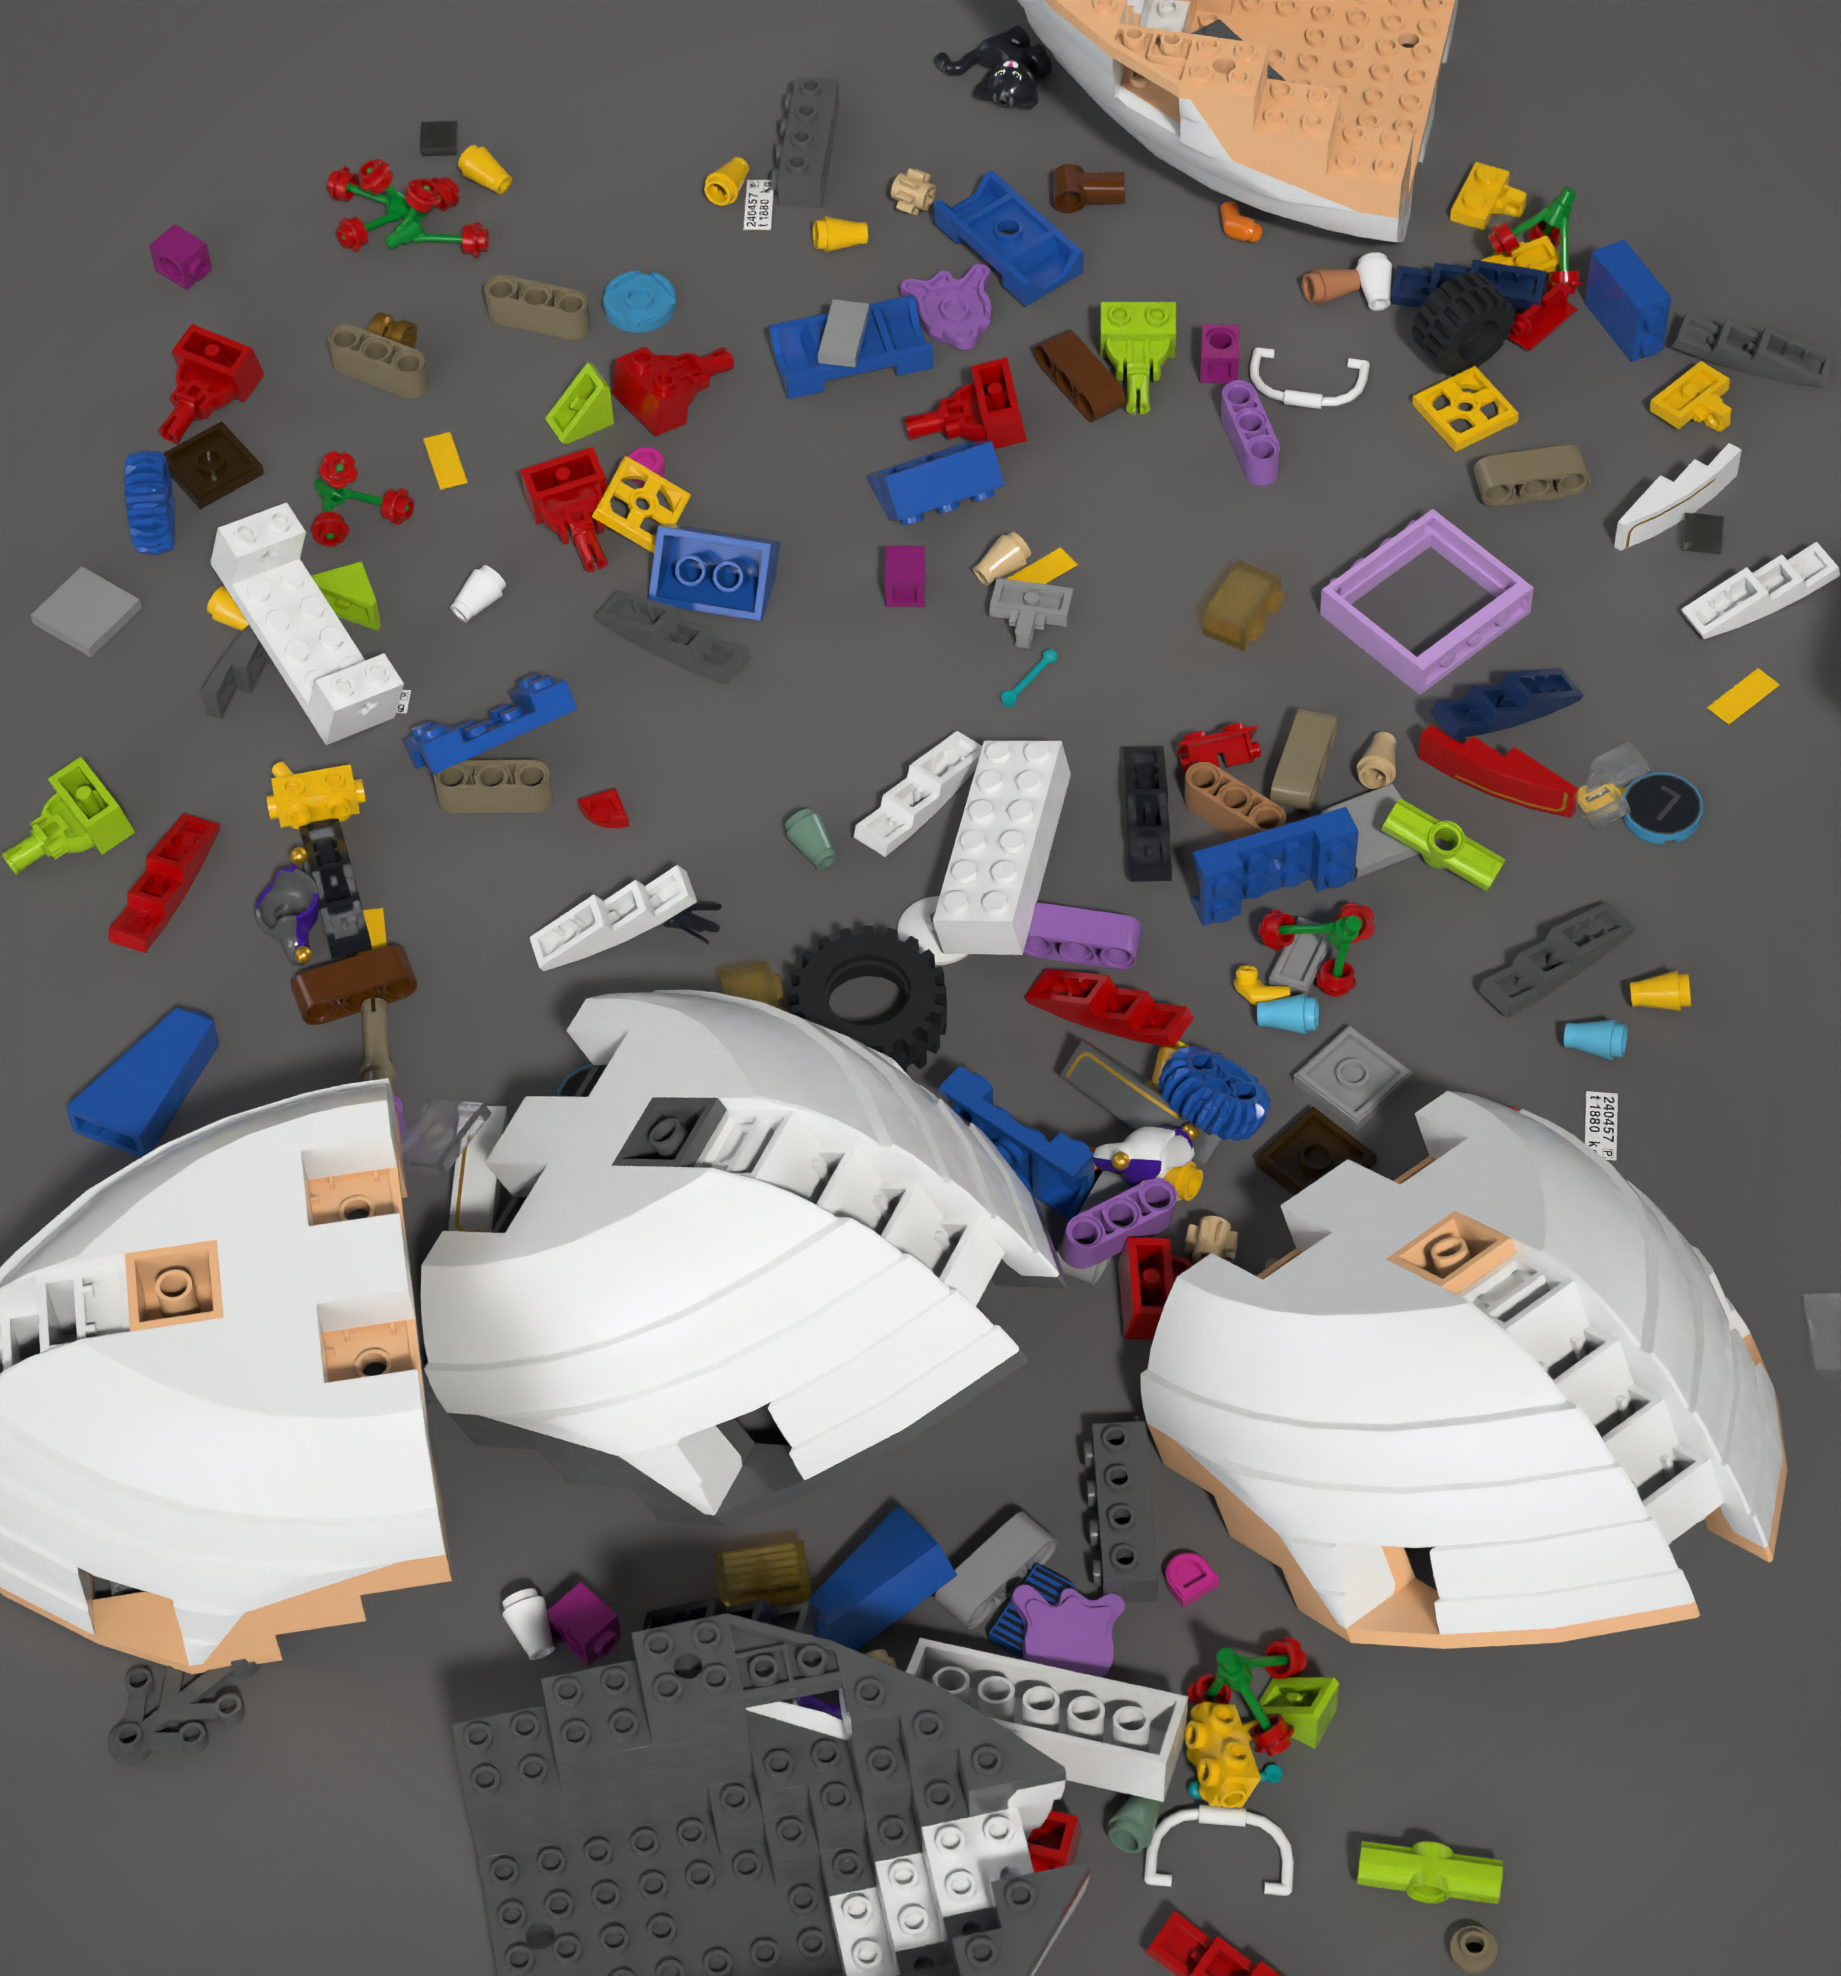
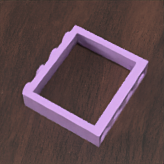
M1432 509L1418 520H1412L1403 531L1393 538L1385 539L1377 550L1366 558L1358 559L1340 577L1331 579L1330 584L1322 589L1320 615L1416 693L1421 695L1531 612L1534 587ZM1431 547L1493 595L1495 599L1416 657L1351 604Z

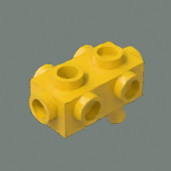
M278 762L272 767V773L276 777L271 778L274 795H268L266 799L270 819L279 818L281 828L291 826L294 829H299L300 826L326 819H339V822H343L351 815L359 814V803L366 802L362 779L354 780L351 764L293 774L285 762Z
M1212 1702L1197 1704L1190 1711L1192 1720L1188 1723L1185 1730V1742L1188 1747L1186 1750L1187 1758L1197 1768L1200 1783L1199 1794L1209 1803V1806L1242 1808L1261 1780L1249 1743L1253 1741L1250 1730L1258 1721L1253 1720L1242 1724L1236 1705Z

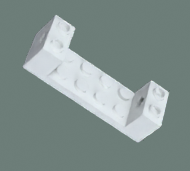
M286 502L217 528L210 564L325 745H328L395 718L404 683L385 653L368 660L363 658L300 560L306 531Z

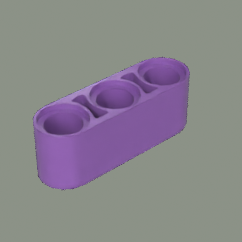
M1242 380L1229 382L1222 390V425L1246 479L1254 485H1269L1277 479L1279 474V442L1253 385Z
M1035 903L1023 953L1037 958L1119 970L1130 969L1136 963L1143 927L1137 919L1127 915Z
M1162 1178L1149 1179L1074 1216L1066 1226L1061 1246L1063 1260L1075 1269L1090 1268L1122 1252L1127 1237L1150 1238L1164 1231L1172 1220L1177 1203L1175 1187L1169 1181ZM1148 1203H1157L1163 1208H1154ZM1111 1221H1121L1127 1226H1117ZM1075 1239H1084L1090 1244L1083 1245L1076 1242Z

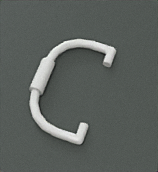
M1257 347L1252 352L1249 367L1252 383L1258 391L1271 399L1284 402V405L1321 409L1322 406H1339L1351 402L1359 396L1367 383L1370 363L1366 360L1348 358L1347 368L1360 369L1357 383L1348 393L1336 397H1323V394L1285 390V392H1281L1264 384L1259 376L1261 357L1274 359L1275 349Z
M1200 1804V1808L1179 1810L1159 1823L1155 1828L1152 1842L1146 1850L1145 1883L1148 1885L1171 1887L1172 1875L1156 1874L1157 1855L1161 1839L1170 1828L1183 1821L1199 1820V1823L1241 1827H1245V1823L1254 1825L1273 1836L1280 1848L1282 1859L1281 1883L1265 1882L1264 1894L1288 1896L1292 1893L1294 1862L1290 1842L1279 1826L1265 1816L1246 1812V1808H1225L1223 1806Z

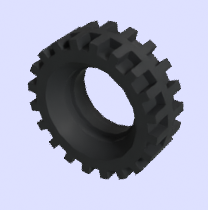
M864 926V934L852 935L850 929L845 928L840 930L839 940L831 942L827 936H824L818 940L819 951L816 954L807 949L801 955L802 968L793 967L791 972L792 986H788L790 1014L848 1036L867 1047L889 1056L906 1073L907 1067L911 1064H914L919 1069H922L927 1064V1051L935 1054L941 1047L940 1034L946 1035L947 989L944 982V972L942 966L935 968V955L930 949L921 954L919 953L918 939L910 936L905 942L898 940V930L888 928L885 935L874 934V926ZM872 976L882 977L897 984L905 993L906 1003L900 1014L889 1021L865 1026L851 1024L838 1018L831 1011L829 1005L830 996L837 987L850 979Z

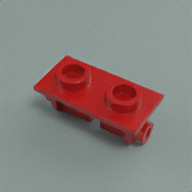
M1562 282L1559 284L1553 283L1549 286L1548 291L1542 295L1540 306L1532 305L1521 314L1515 315V322L1510 329L1511 333L1508 338L1530 352L1577 311V308L1568 303V295L1570 293L1568 286Z
M1235 723L1221 729L1222 733L1207 736L1205 731H1199L1184 736L1183 741L1179 742L1174 752L1175 756L1185 754V757L1180 758L1182 773L1185 774L1190 766L1199 762H1209L1220 768L1217 755L1223 754L1226 768L1254 763L1255 758L1261 757L1258 741L1251 743V739L1258 729L1257 725L1245 727L1244 723Z

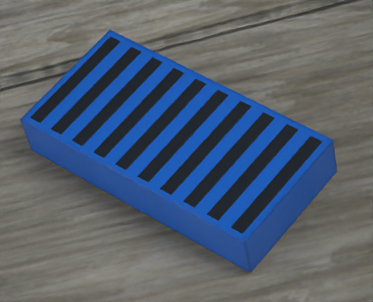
M1038 1564L1034 1566L1022 1584L1032 1586L1050 1605L1058 1604L1059 1596L1063 1590L1067 1588L1075 1590L1073 1583ZM1010 1601L990 1630L989 1640L1023 1659L1022 1642L1025 1627L1022 1618Z

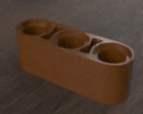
M1068 329L1035 346V356L1043 372L1087 421L1094 422L1126 405V397L1120 383L1072 330Z
M392 945L303 972L294 978L291 983V989L303 1021L309 1025H320L362 1012L361 1004L371 998L372 1009L375 1008V998L384 999L387 1004L404 999L414 993L418 983L404 948Z

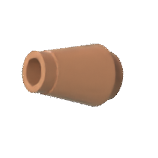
M1314 268L1310 273L1305 274L1302 280V289L1306 300L1317 305H1323L1358 291L1360 288V277L1356 269Z

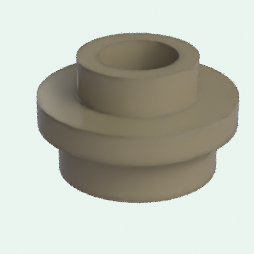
M1467 1926L1458 1930L1452 1937L1450 1956L1454 1964L1461 1970L1471 1974L1481 1973L1491 1968L1495 1963L1498 1945L1494 1936L1488 1930L1478 1926ZM1471 1942L1481 1945L1483 1950L1479 1953H1472L1467 1950L1466 1944Z

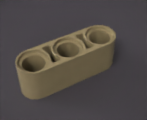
M507 275L493 276L485 283L484 292L487 313L493 323L573 340L584 337L590 331L588 300L581 291Z
M340 324L330 330L328 343L332 365L339 373L407 399L419 398L428 391L429 382L425 357L420 351L350 324Z
M1573 444L1490 455L1480 459L1473 468L1482 500L1491 507L1574 496L1584 492L1591 484V478L1582 451Z
M1301 707L1298 709L1273 779L1270 792L1271 801L1278 805L1310 812L1335 742L1339 716Z
M465 760L433 774L438 804L441 809L449 813H536L547 809L553 801L549 768L545 763L538 760Z

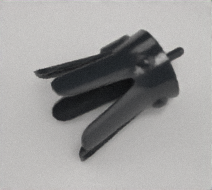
M697 902L665 921L664 925L667 928L682 929L709 945V941L694 931L703 932L705 930L715 933L720 930V926L713 921L693 914L692 911L720 910L722 905L718 903Z

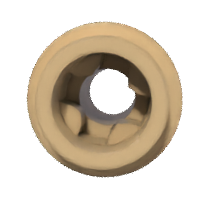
M1012 531L1008 535L1002 534L979 564L973 568V572L982 584L988 586L997 578H1001L1026 565V559L1031 556V551L1026 542L1017 533Z
M1379 732L1375 734L1372 743L1357 764L1356 770L1359 780L1369 789L1376 790L1387 786L1396 777L1395 747L1397 741L1390 733Z

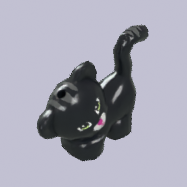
M1019 25L1002 34L984 39L976 49L966 53L960 61L952 62L945 52L939 53L935 58L939 68L948 75H963L978 63L991 68L992 70H990L986 80L979 83L975 88L974 95L981 100L994 101L1001 106H1020L1025 109H1031L1038 103L1036 78H1046L1051 74L1052 69L1051 58L1046 49L1039 43L1030 47L1029 36Z

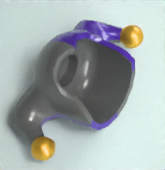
M301 847L294 848L290 852V859L292 861L290 868H285L275 875L271 885L257 900L254 910L258 926L266 935L280 942L287 958L292 965L303 966L312 959V951L309 946V932L317 922L320 906L317 885L305 873L304 862L308 856L306 850Z

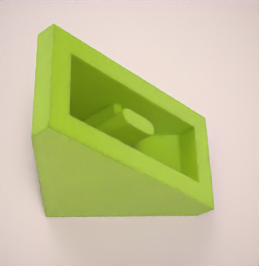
M587 362L545 417V420L561 443L569 444L614 424L610 387L592 363Z
M362 561L311 575L337 617L376 631L379 630L381 621L377 600Z
M1334 1677L1273 1678L1262 1695L1259 1704L1267 1717L1275 1714L1282 1715L1285 1722L1294 1727V1733L1291 1737L1315 1749L1336 1714L1340 1683Z

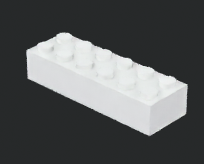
M984 741L933 918L943 954L1023 955L1035 903H1037L1071 776L1062 741Z
M919 1638L907 1668V1673L946 1689L1064 1766L1066 1780L1164 1802L1185 1738L1188 1696Z

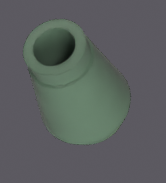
M803 809L787 820L785 828L788 831L787 838L818 870H824L836 862L838 856L835 853L820 814H815L812 809Z
M1131 1795L1109 1821L1110 1831L1108 1836L1110 1841L1124 1852L1130 1854L1140 1853L1143 1848L1148 1847L1152 1842L1162 1802Z

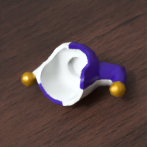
M1188 1123L1183 1127L1166 1125L1142 1127L1126 1137L1124 1142L1097 1147L1092 1157L1096 1167L1103 1171L1121 1173L1126 1183L1134 1187L1149 1179H1163L1172 1168L1187 1165L1195 1155L1192 1140L1198 1138L1199 1128H1195L1193 1123Z

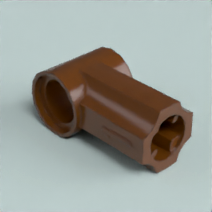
M1061 165L1053 173L1054 205L1063 213H1076L1082 210L1086 204L1125 203L1124 172L1085 173L1078 165Z

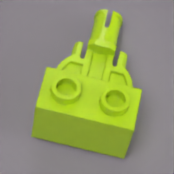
M1101 302L1100 358H1109L1111 364L1116 368V379L1118 381H1123V368L1127 369L1126 411L1129 414L1136 415V399H1140V415L1150 412V368H1153V381H1159L1161 367L1168 358H1175L1176 302Z
M80 756L48 778L56 794L46 802L41 816L29 823L32 828L30 830L31 835L1 855L14 874L18 875L45 854L47 857L52 856L56 860L65 853H79L95 846L103 855L134 834L135 831L121 807Z

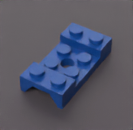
M993 170L985 173L974 195L953 207L941 200L934 202L935 224L956 244L964 240L1002 274L1003 287L1025 307L1083 273V251ZM1004 230L1007 232L1016 231L1013 235H1004L1000 232Z
M914 295L869 304L870 314L856 368L818 363V352L829 313L769 325L770 347L788 399L825 392L824 381L894 366L897 376L932 369L933 347L931 342L926 343L921 330Z
M539 672L520 679L518 681L520 687L509 691L515 706L512 707L511 703H506L495 707L489 711L490 717L476 723L475 719H471L455 727L447 726L443 723L434 724V721L431 720L411 729L413 735L404 738L403 742L414 768L418 769L428 765L432 774L439 773L577 710L578 708L566 680L554 678L551 675L541 677Z
M1347 807L1193 852L1192 858L1200 882V894L1191 896V903L1202 926L1214 922H1226L1234 916L1241 915V900L1258 898L1267 892L1284 887H1295L1307 880H1311L1316 892L1328 888H1339L1348 882L1354 881L1359 831Z
M959 1065L938 1087V1093L954 1102L952 1110L971 1124L972 1122L992 1141L1034 1198L1067 1220L1078 1215L1094 1187V1160L1092 1157L1094 1153H1092L1091 1149L1084 1142L1078 1139L1072 1140L1062 1132L1049 1143L1038 1130L1028 1129L1014 1120L1006 1109L1000 1106L994 1107L993 1087L982 1075L978 1073L972 1074Z

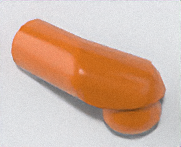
M1227 201L1221 205L1223 229L1229 238L1243 242L1249 241L1250 243L1260 240L1263 233L1261 225L1255 223L1251 218L1240 216L1239 207L1236 202Z

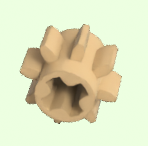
M909 168L907 174L899 173L891 189L892 199L898 200L896 209L911 215H918L919 209L927 211L932 205L936 194V186L929 183L931 174Z
M1202 1217L1199 1220L1198 1226L1188 1225L1184 1252L1185 1254H1192L1194 1264L1211 1253L1228 1261H1234L1238 1245V1232L1230 1231V1223L1221 1217Z

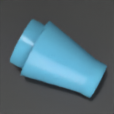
M1305 993L1268 1002H1258V1026L1305 1035L1308 1034V1031H1317L1319 1027L1318 998L1308 997V994Z
M1617 1019L1577 1024L1567 1023L1564 1032V1047L1576 1049L1613 1061L1614 1057L1623 1058L1627 1046V1025L1618 1024Z

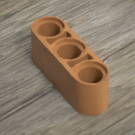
M1199 762L1190 766L1186 771L1184 801L1186 807L1192 813L1234 840L1285 825L1286 814L1279 805L1216 765L1209 762Z

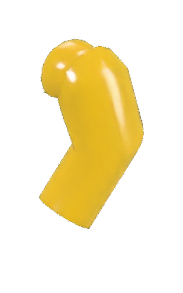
M1243 965L1236 970V979H1234L1235 989L1252 1005L1258 1006V1002H1268L1290 997V986H1265L1257 979L1258 973L1254 966Z

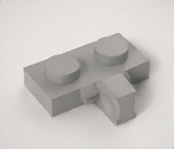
M997 578L990 602V616L1009 619V626L1016 627L1015 647L1030 649L1035 629L1044 631L1045 624L1067 627L1073 603L1074 588Z

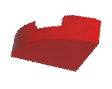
M616 788L578 799L580 812L593 824L605 828H624L629 826L628 816Z

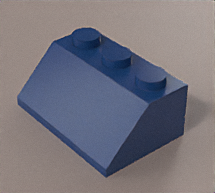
M968 441L866 475L868 483L888 519L894 521L901 520L903 525L924 520L923 513L936 508L938 514L960 507L959 501L972 497L973 502L995 496L994 489L1005 486L992 441Z
M670 523L660 525L657 528L648 599L682 609L762 621L776 579L781 541Z

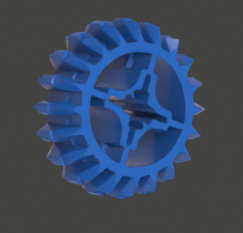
M151 450L129 454L125 461L124 484L126 509L134 548L140 554L148 553L150 555L172 551L176 542V520L173 485L166 457L160 451L152 452Z
M1196 1046L1180 1047L1177 1052H1174L1171 1059L1166 1061L1161 1070L1162 1074L1159 1077L1158 1088L1162 1092L1161 1096L1164 1101L1170 1103L1171 1110L1177 1111L1182 1115V1120L1190 1121L1194 1124L1195 1128L1199 1127L1205 1130L1208 1135L1216 1134L1223 1140L1227 1138L1233 1141L1249 1140L1257 1132L1258 1128L1262 1127L1267 1118L1266 1114L1270 1109L1269 1103L1271 1100L1266 1094L1267 1090L1265 1087L1258 1084L1257 1077L1246 1072V1067H1240L1234 1063V1059L1229 1060L1223 1057L1220 1052L1215 1054L1207 1048L1200 1050Z

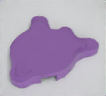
M974 265L962 279L958 280L953 279L949 272L940 271L928 281L910 278L900 284V295L902 297L914 295L919 314V323L923 331L936 341L950 344L960 350H968L976 346L978 339L991 325L992 305L985 291L991 276L990 268L986 265Z
M1021 1585L1014 1590L1011 1602L1022 1618L1025 1627L1022 1642L1024 1661L1102 1678L1106 1676L1113 1662L1114 1644L1112 1628L1125 1610L1124 1600L1117 1594H1107L1098 1600L1091 1601L1076 1590L1067 1588L1060 1594L1058 1604L1050 1605L1032 1586Z

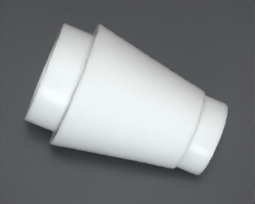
M1373 252L1365 254L1358 260L1356 270L1360 277V285L1368 302V307L1375 311L1386 309L1391 303L1392 264L1387 260L1386 255Z
M483 565L479 570L474 569L454 600V603L450 606V609L457 618L467 623L471 618L503 596L502 590L506 587V583L495 570L487 565Z
M534 1588L524 1589L508 1596L502 1602L505 1609L502 1616L525 1652H527L529 1659L537 1660L551 1654L555 1647L552 1642L553 1639L544 1597L538 1596Z

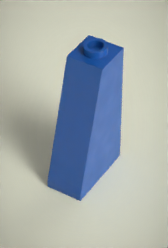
M180 1008L173 1010L70 1102L66 1111L73 1132L138 1157H143L151 1152L219 1046L214 1021L201 1012L194 1011L191 1013Z
M900 1506L884 1519L807 1601H810L820 1610L814 1634L815 1637L831 1640L857 1651L957 1576L939 1543Z

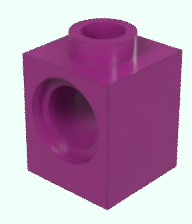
M176 224L149 245L155 271L185 290H188L198 280L203 279L212 269L207 243Z
M1202 324L1200 383L1227 384L1238 380L1240 325Z
M886 546V607H925V546Z
M581 1582L547 1611L551 1632L588 1666L599 1656L605 1657L612 1652L621 1637L618 1615Z

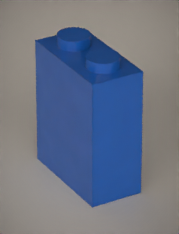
M1625 239L1592 251L1585 298L1587 308L1630 362L1653 356L1663 350L1671 296Z

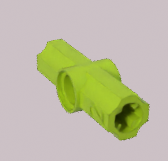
M1401 798L1396 802L1381 828V831L1421 853L1425 862L1436 869L1446 868L1486 892L1506 859L1466 837L1462 828L1456 823L1439 821ZM1442 839L1447 841L1452 850L1445 851L1440 849L1434 840Z
M1362 1841L1357 1885L1407 1891L1409 1897L1424 1903H1442L1447 1901L1448 1898L1499 1904L1503 1861L1453 1854L1452 1849L1448 1846L1436 1842H1419L1409 1848Z

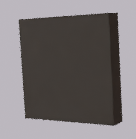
M222 421L163 453L169 465L171 478L200 510L264 475L262 464Z
M1313 1106L1256 1157V1166L1295 1196L1347 1159L1370 1169L1376 1164L1377 1155Z

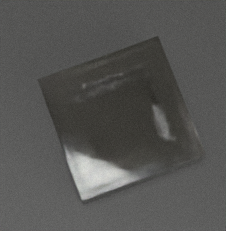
M457 121L421 122V156L457 155L459 131Z
M1685 513L1682 551L1721 554L1724 516Z

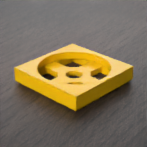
M1476 366L1413 395L1412 405L1455 452L1518 422V411ZM1461 389H1472L1478 392L1473 394L1471 392H1463ZM1444 394L1451 404L1437 411L1433 404L1437 398ZM1494 402L1498 415L1488 419L1480 409ZM1469 403L1473 408L1470 411H1462L1458 405ZM1461 418L1467 419L1473 427L1461 433L1456 432L1449 423Z
M625 455L591 517L654 554L657 534L651 535L641 529L642 521L644 518L651 517L662 525L667 523L676 524L691 494ZM636 479L645 481L643 488L633 489L622 481ZM658 491L665 496L670 510L659 504L656 496ZM613 495L628 504L630 512L626 519L613 512L610 503ZM639 498L645 499L649 504V509H640L636 504V500Z

